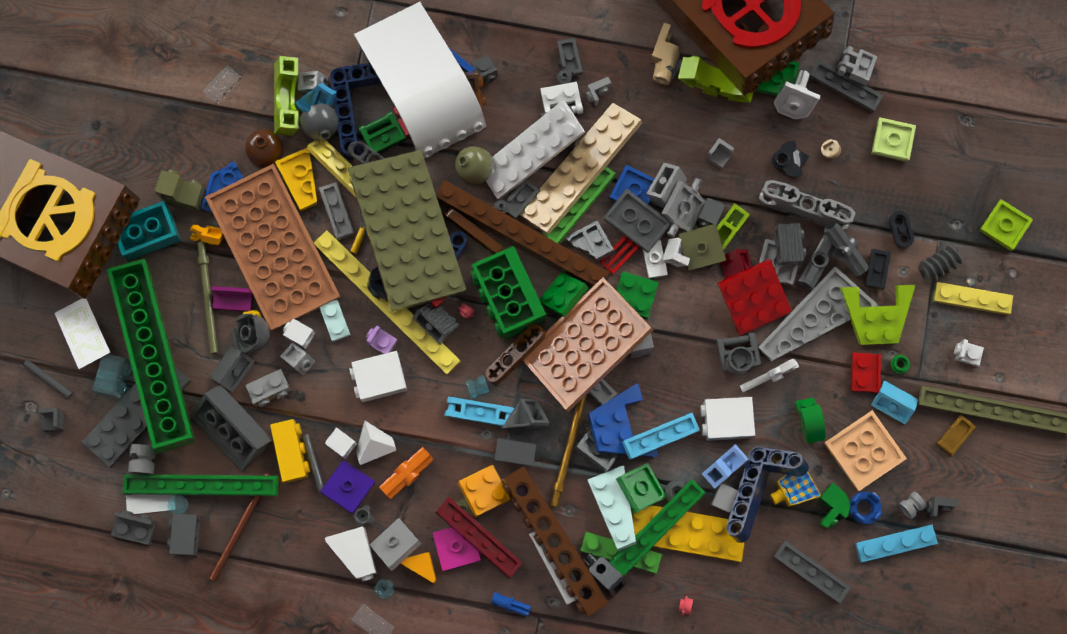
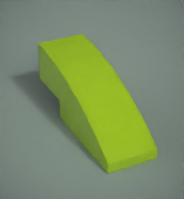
M735 203L717 226L723 250H725L751 215Z

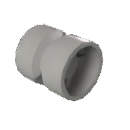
M132 444L130 448L132 460L129 461L128 473L153 475L155 463L152 462V459L156 458V452L153 450V447L151 445Z

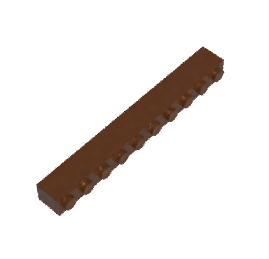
M446 180L443 181L438 189L436 197L438 203L442 206L453 208L467 220L554 269L585 283L588 288L591 289L602 277L606 280L609 278V272Z

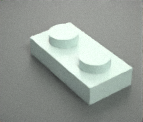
M337 299L320 307L332 342L351 336Z

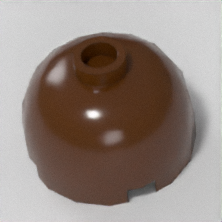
M267 129L253 132L247 138L245 144L249 160L255 166L261 168L272 164L275 165V161L280 160L284 153L283 144L279 136Z

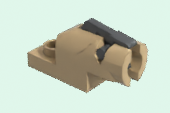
M664 23L651 57V63L655 64L652 79L659 84L668 86L681 67L682 61L679 58V47L669 43L672 32H669L671 25Z

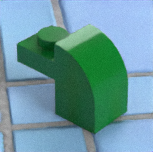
M814 397L795 401V408L801 419V432L806 443L826 440L823 413L820 405L816 404Z
M834 483L829 484L817 499L830 509L818 524L824 530L828 527L832 529L839 520L836 517L845 519L850 510V502L846 493Z

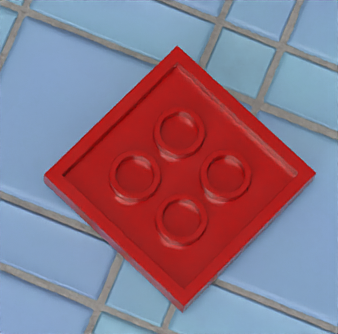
M770 259L717 283L737 333L740 336L792 312Z

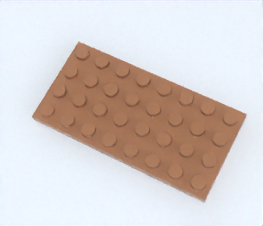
M274 164L205 197L271 331L286 325L292 319L296 320L333 300L341 298Z

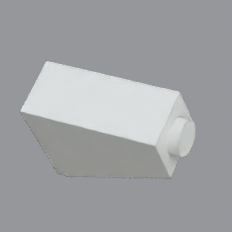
M365 527L325 537L326 543L355 578L362 579L363 582L373 579V575L378 574Z

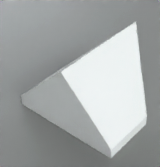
M364 421L356 451L360 465L396 451L393 438L367 421Z

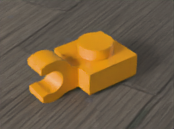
M192 225L190 231L197 233H192L190 239L193 241H198L201 238L202 242L219 245L224 238L221 228L208 225L206 228L198 225Z

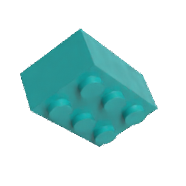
M164 201L133 212L129 224L124 228L117 244L121 255L127 261H131L182 240L169 206Z

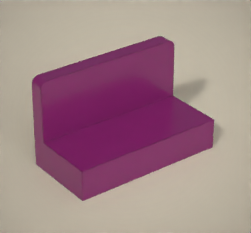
M211 287V291L214 293L213 310L239 312L252 310L254 295L250 289Z

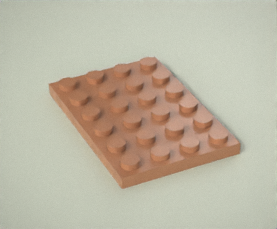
M602 277L575 304L566 317L562 316L546 332L545 339L523 361L569 412L635 349L653 329L611 284Z

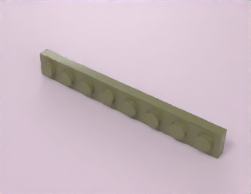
M926 386L920 387L918 406L1067 435V414Z

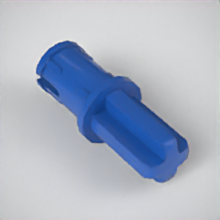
M496 592L491 600L492 605L525 617L529 615L531 606L514 600V597L509 598Z

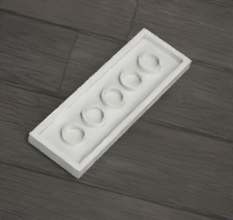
M565 101L558 103L492 157L493 163H491L490 167L492 172L486 182L497 199H502L585 133Z

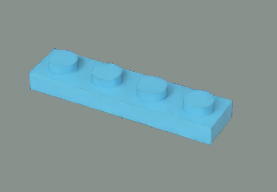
M690 413L622 441L629 460L694 434L700 431L693 413Z
M928 525L855 543L861 563L935 545L938 542L933 525Z

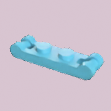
M448 397V409L445 410L444 416L503 426L514 408ZM456 405H461L460 412L455 411ZM500 412L506 413L505 420L499 419Z

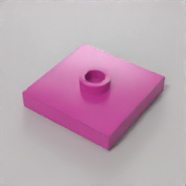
M453 528L433 532L442 571L481 561L479 552Z

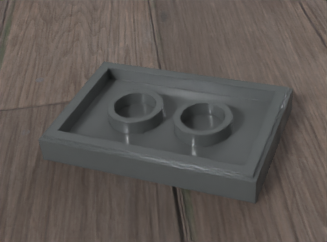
M628 189L623 192L603 217L607 223L647 253L650 252L671 225L669 220Z

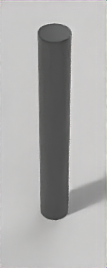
M29 360L24 362V367L68 399L72 397L73 392Z
M306 434L302 436V440L317 490L320 492L324 487L310 436Z

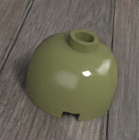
M470 146L464 148L457 155L455 170L463 181L469 184H482L492 172L490 167L493 159L487 150Z

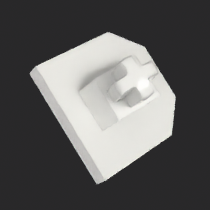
M799 71L795 85L787 81L774 99V105L778 113L793 119L808 117L821 95L805 88L810 75L808 71Z

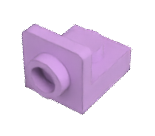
M376 326L374 329L371 328L366 336L368 345L382 354L390 353L398 341L379 326Z

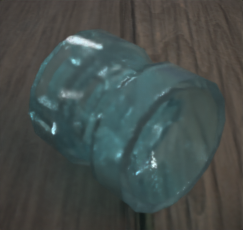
M484 375L478 376L475 380L469 379L465 381L471 399L476 398L479 394L485 395L490 393Z

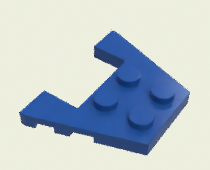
M639 384L633 385L587 414L597 452L619 455L627 454L622 441L633 437L625 405L643 400ZM657 449L641 456L656 458L659 455Z

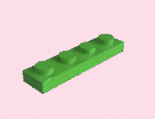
M589 532L585 533L581 552L593 553L595 556H603L608 560H612L620 552L617 551L612 539ZM649 550L633 567L657 574L662 554Z

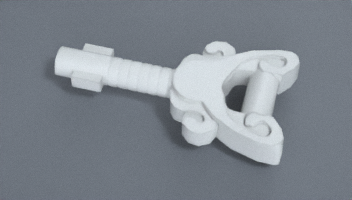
M791 359L767 373L740 385L742 392H745L771 379L773 382L779 381L784 378L783 374L799 368L796 360Z

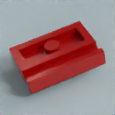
M852 353L851 392L878 393L881 388V354Z

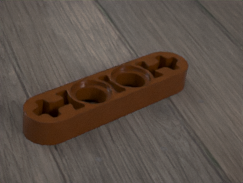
M449 207L443 214L449 222L493 255L505 250L502 245L453 208Z
M537 324L529 326L487 368L485 373L487 380L493 384L501 383L545 339V330ZM535 330H536V331L538 332V334H539L538 337L534 336V334H533V332H534ZM521 343L527 344L524 352L518 351V346ZM509 356L513 357L512 364L505 366V359ZM494 371L497 372V378L493 377L492 373Z

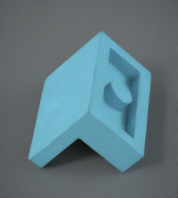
M884 381L871 406L906 424L915 412L918 399Z

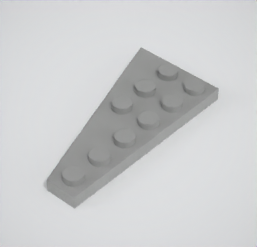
M834 267L758 347V350L772 362L850 321L851 317L846 309L840 287L858 286L838 268ZM859 288L860 307L878 306Z

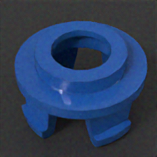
M859 492L855 494L850 500L849 513L851 517L861 524L875 522L882 515L881 498L874 492ZM861 501H866L871 505V512L868 515H861L858 512L857 505Z

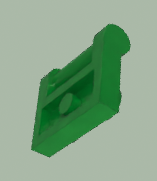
M392 111L387 112V115L365 126L361 125L358 127L367 146L378 154L406 140ZM388 122H391V125H389V126H387V127H385V128H383V129H381V130H379V131H377V132H375V133H373V134H371V135H368V132H370V131H372V130H374V129H376V128H378V127H380V126H382V125H384V124H386V123H388Z

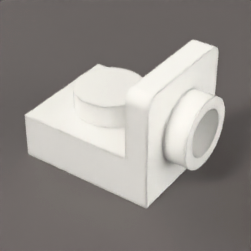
M964 339L955 346V361L978 367L980 366L984 347L970 344L968 340Z

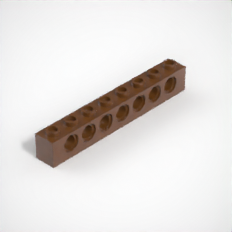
M523 466L503 479L504 484L502 485L507 495L511 494L514 499L512 503L517 512L521 511L525 517L523 522L528 529L532 528L534 531V540L538 546L542 545L545 549L544 556L549 563L553 562L555 565V574L560 581L563 579L567 587H565L568 595L576 599L578 603L576 608L581 615L585 614L588 617L607 605L609 602L525 467ZM524 487L527 490V495L519 496L516 489ZM535 504L538 511L530 513L527 510V505ZM541 520L546 521L548 529L540 530L537 525L538 522ZM551 537L558 540L559 544L555 548L548 544V539ZM561 554L568 556L569 563L567 565L559 562ZM575 571L579 574L580 579L578 582L570 580V572ZM581 589L589 590V599H583L580 596Z

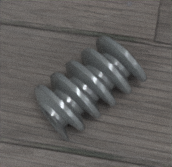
M947 246L945 250L942 249L939 253L933 254L932 257L926 258V261L922 260L919 263L918 269L923 279L928 284H931V277L934 280H938L937 273L943 277L945 275L944 270L947 273L951 272L950 266L956 270L958 268L957 263L962 264V259L954 247Z

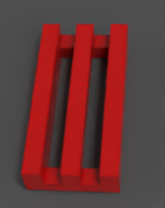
M623 236L613 249L616 251L624 242L627 244L608 264L605 262L612 255L599 261L612 275L639 249L626 236ZM629 247L632 248L613 269L610 268Z

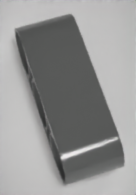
M354 141L348 146L349 155L361 164L369 163L371 156H375L377 160L385 159L363 142ZM357 144L362 148V152L359 155H355L353 152V148Z

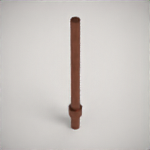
M266 472L264 474V476H272ZM252 496L209 577L210 580L216 582L260 498L264 496Z

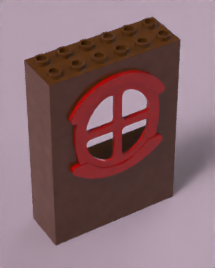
M656 0L744 96L749 92L753 93L764 81L768 82L776 72L783 71L791 61L798 60L806 50L813 49L821 39L828 38L832 33L835 14L823 0H783L784 14L779 22H774L759 7L766 0H743L746 6L731 17L725 15L722 8V0ZM749 12H754L769 29L764 32H748L736 27L735 23Z

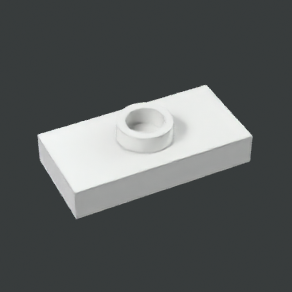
M659 239L649 253L643 250L649 279L668 275L666 263L663 261L664 254L661 240Z

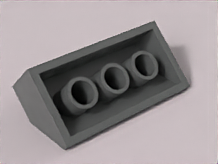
M221 385L206 392L190 416L242 472L267 449L272 441V438Z

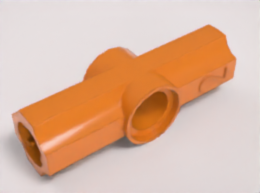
M422 447L408 461L406 460L395 469L394 474L381 484L379 488L391 500L405 486L408 487L419 477V473L431 464L434 459Z

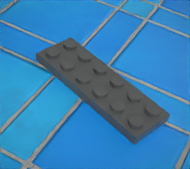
M176 368L183 391L191 380ZM136 384L82 441L87 448L110 468L118 462L131 445L148 429Z

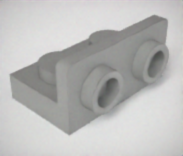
M282 369L246 385L252 399V404L255 407H264L270 403V400L274 398L281 399L288 395L287 392L291 391Z

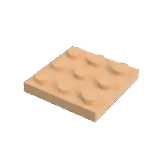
M873 410L824 442V445L857 492L907 459Z

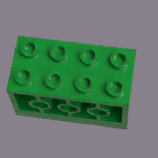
M514 246L471 264V279L475 287L479 286L478 291L482 302L487 303L486 311L490 320H495L494 328L498 337L502 336L503 340L506 341L523 333L533 324L541 325L546 323V313Z

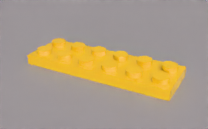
M651 505L637 513H634L631 508L635 536L663 507ZM686 512L653 547L742 562L744 542H736L727 532L726 527L729 519Z

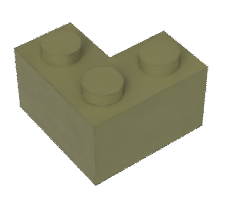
M161 170L154 191L165 203L199 212L206 191L202 184L194 180L190 182L184 181L179 175L180 173L174 170H168V172Z

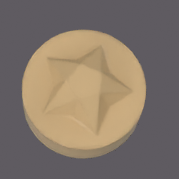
M827 140L822 144L821 152L825 158L835 159L840 155L841 147L837 141Z

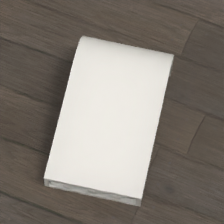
M420 2L354 34L358 46L363 50L400 114L416 151L422 150L424 158H428L434 153L446 149L450 145L462 141L475 132H480L483 128L487 127L483 112L469 81Z

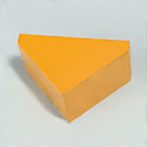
M429 552L407 557L401 562L402 565L435 584L437 581Z

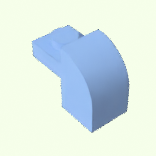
M735 444L706 469L702 475L715 489L744 464L748 458Z

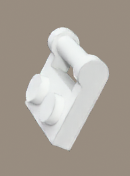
M577 82L540 88L545 112H549L551 110L550 107L565 101L567 104L575 103V106H571L574 113L578 115L583 114Z

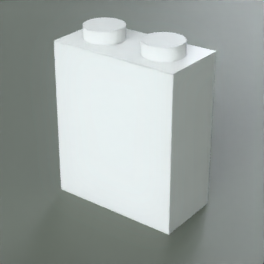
M397 351L351 362L353 367L350 368L352 380L356 379L357 384L354 387L355 395L362 402L407 391Z
M752 397L705 399L703 405L700 406L701 417L704 416L705 424H702V434L706 436V441L747 439L755 436Z

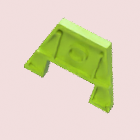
M895 285V306L860 307L859 287H840L841 295L844 297L845 306L849 311L851 323L860 345L899 343L915 285Z

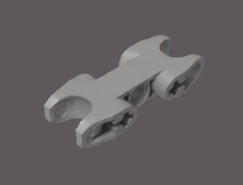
M774 180L765 182L758 198L767 207L783 213L791 212L809 218L822 227L837 221L838 223L845 224L841 228L847 230L848 225L853 222L855 216L854 210L847 205L832 199L822 200L799 192L792 185ZM769 185H774V186L777 187V189H772V188H767V187H768ZM763 194H764L766 197L772 199V201H770V202L766 201V200L763 198ZM802 203H808L811 209H805ZM841 211H848L850 213V219L847 215L841 213Z

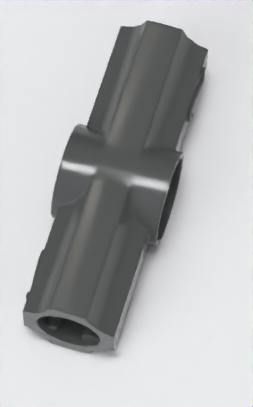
M837 221L826 226L823 231L835 247L834 255L837 259L845 261L855 276H860L866 272L869 267L857 250L859 247L858 242L854 238L847 236Z
M825 234L797 282L806 290H813L835 250V247ZM814 260L821 261L822 265H817Z

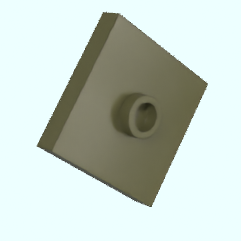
M716 224L679 234L684 255L690 258L688 264L689 271L726 261Z

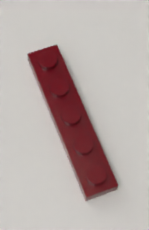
M450 497L435 512L507 578H511L523 562Z

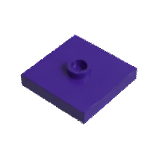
M343 460L320 493L353 515L375 484V481Z

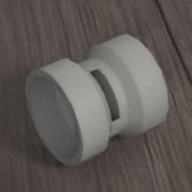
M912 492L907 500H903L898 504L901 511L910 519L914 518L919 510L922 511L927 507L923 498L916 492Z

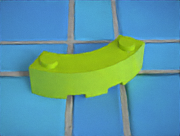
M691 56V58L683 57L678 79L691 88L696 86L703 89L702 93L717 97L720 94L728 97L730 101L751 103L753 93L749 92L744 96L720 69L709 65L698 56Z

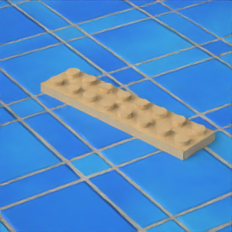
M612 103L582 138L580 145H576L539 189L540 192L521 212L520 217L549 235L641 126V119Z

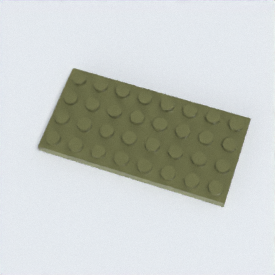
M422 150L349 167L348 173L391 312L466 292Z

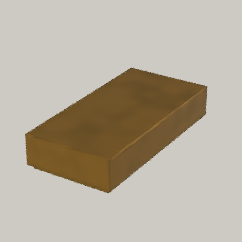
M961 414L938 440L936 445L951 457L974 431L976 426Z

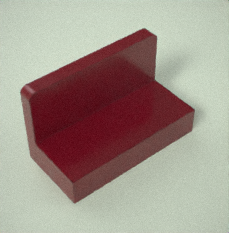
M747 249L733 250L725 254L726 261L720 262L725 279L752 267Z

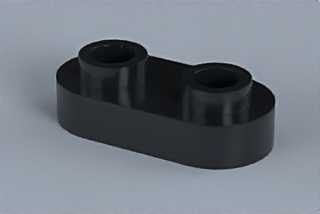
M903 211L894 212L889 218L894 243L898 248L907 249L914 242V234L909 216ZM896 219L901 221L900 225L895 222ZM901 237L906 239L905 243L900 240Z

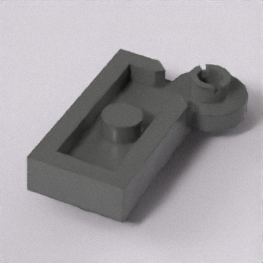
M575 38L557 41L562 70L557 75V80L560 84L570 83L572 76L583 74Z
M526 179L507 201H497L494 208L505 214L508 213L516 220L540 190Z

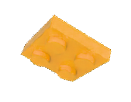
M493 465L457 482L475 517L511 500L509 495L505 493L502 487L503 483Z

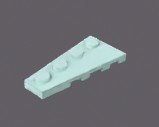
M624 465L588 479L589 486L617 551L636 544L630 504L616 481V478L625 474Z

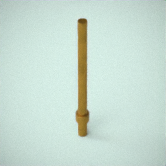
M587 395L576 405L557 481L554 482L552 488L554 491L550 503L552 507H558L561 493L565 489L564 481Z

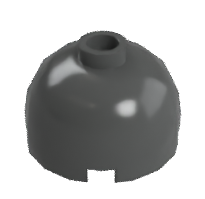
M328 104L313 105L310 107L311 110L307 113L304 111L301 114L300 125L304 133L313 140H326L332 137L338 129L337 113Z
M240 315L235 321L238 322L236 328L233 327L232 330L234 345L236 348H240L242 352L261 350L269 341L270 328L268 323L258 315Z

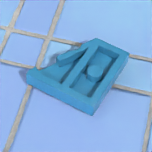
M320 83L295 102V108L307 113L311 110L310 107L316 104H328L332 107L337 92Z

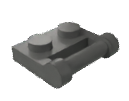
M754 332L748 333L745 336L722 339V337L716 338L722 372L728 371L725 363L732 351H725V346L749 343L750 347L748 349L754 356L752 367L761 365Z

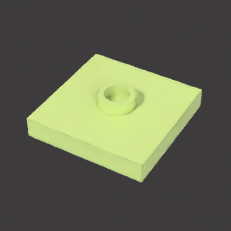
M879 117L871 154L908 162L910 160L916 125Z

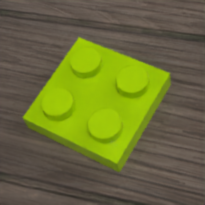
M1000 199L979 231L1008 250L1013 251L1033 219Z

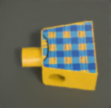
M808 472L801 477L784 475L775 482L778 490L770 494L774 505L785 501L788 507L821 496Z

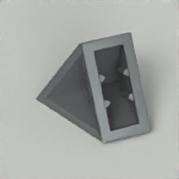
M520 399L502 428L538 430L549 426L550 422L537 399Z

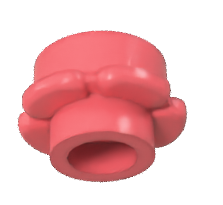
M464 302L461 306H458L460 315L467 319L474 317L473 314L476 310Z
M688 596L680 601L679 611H682L683 616L684 614L690 615L693 599L688 598Z

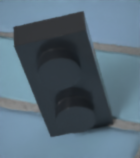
M871 249L865 287L879 290L885 289L891 252Z

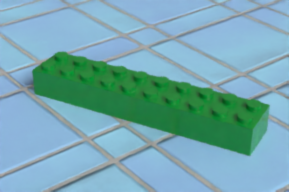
M141 259L107 269L153 450L160 454L196 443L151 272L146 260Z

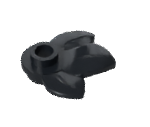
M788 141L781 146L780 151L773 155L772 164L775 168L783 170L790 177H800L803 175L800 167L805 164L809 155L796 150L795 141ZM778 159H783L784 163H779Z

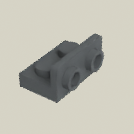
M121 510V513H114L116 519L111 536L151 545L157 522L151 521V516L140 514V518L133 516V512Z

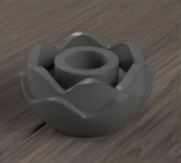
M674 480L667 484L665 487L667 501H670L676 495L675 491H680L686 484L679 480Z

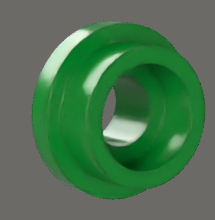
M896 355L892 358L890 366L895 373L904 374L910 368V361L904 355ZM897 362H901L903 367L899 368Z

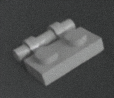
M848 46L842 53V61L838 64L837 73L843 76L845 72L851 73L850 79L867 85L877 56L862 49L856 53L853 51V47Z

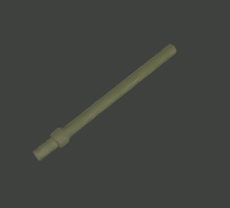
M198 242L199 257H197V261L201 269L210 354H217L218 347L208 265L210 264L209 256L206 254L205 242Z

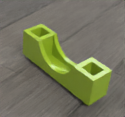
M279 56L274 63V133L278 135L293 136L299 129L298 111L295 108L294 102L295 85L298 77V58Z

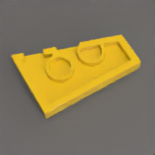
M307 148L275 161V165L299 211L301 212L317 205L310 152Z

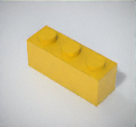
M294 419L271 424L282 482L286 484L308 478L307 473L310 472L308 461H304L303 454L306 453L304 442H300L299 435H302L300 424H296Z

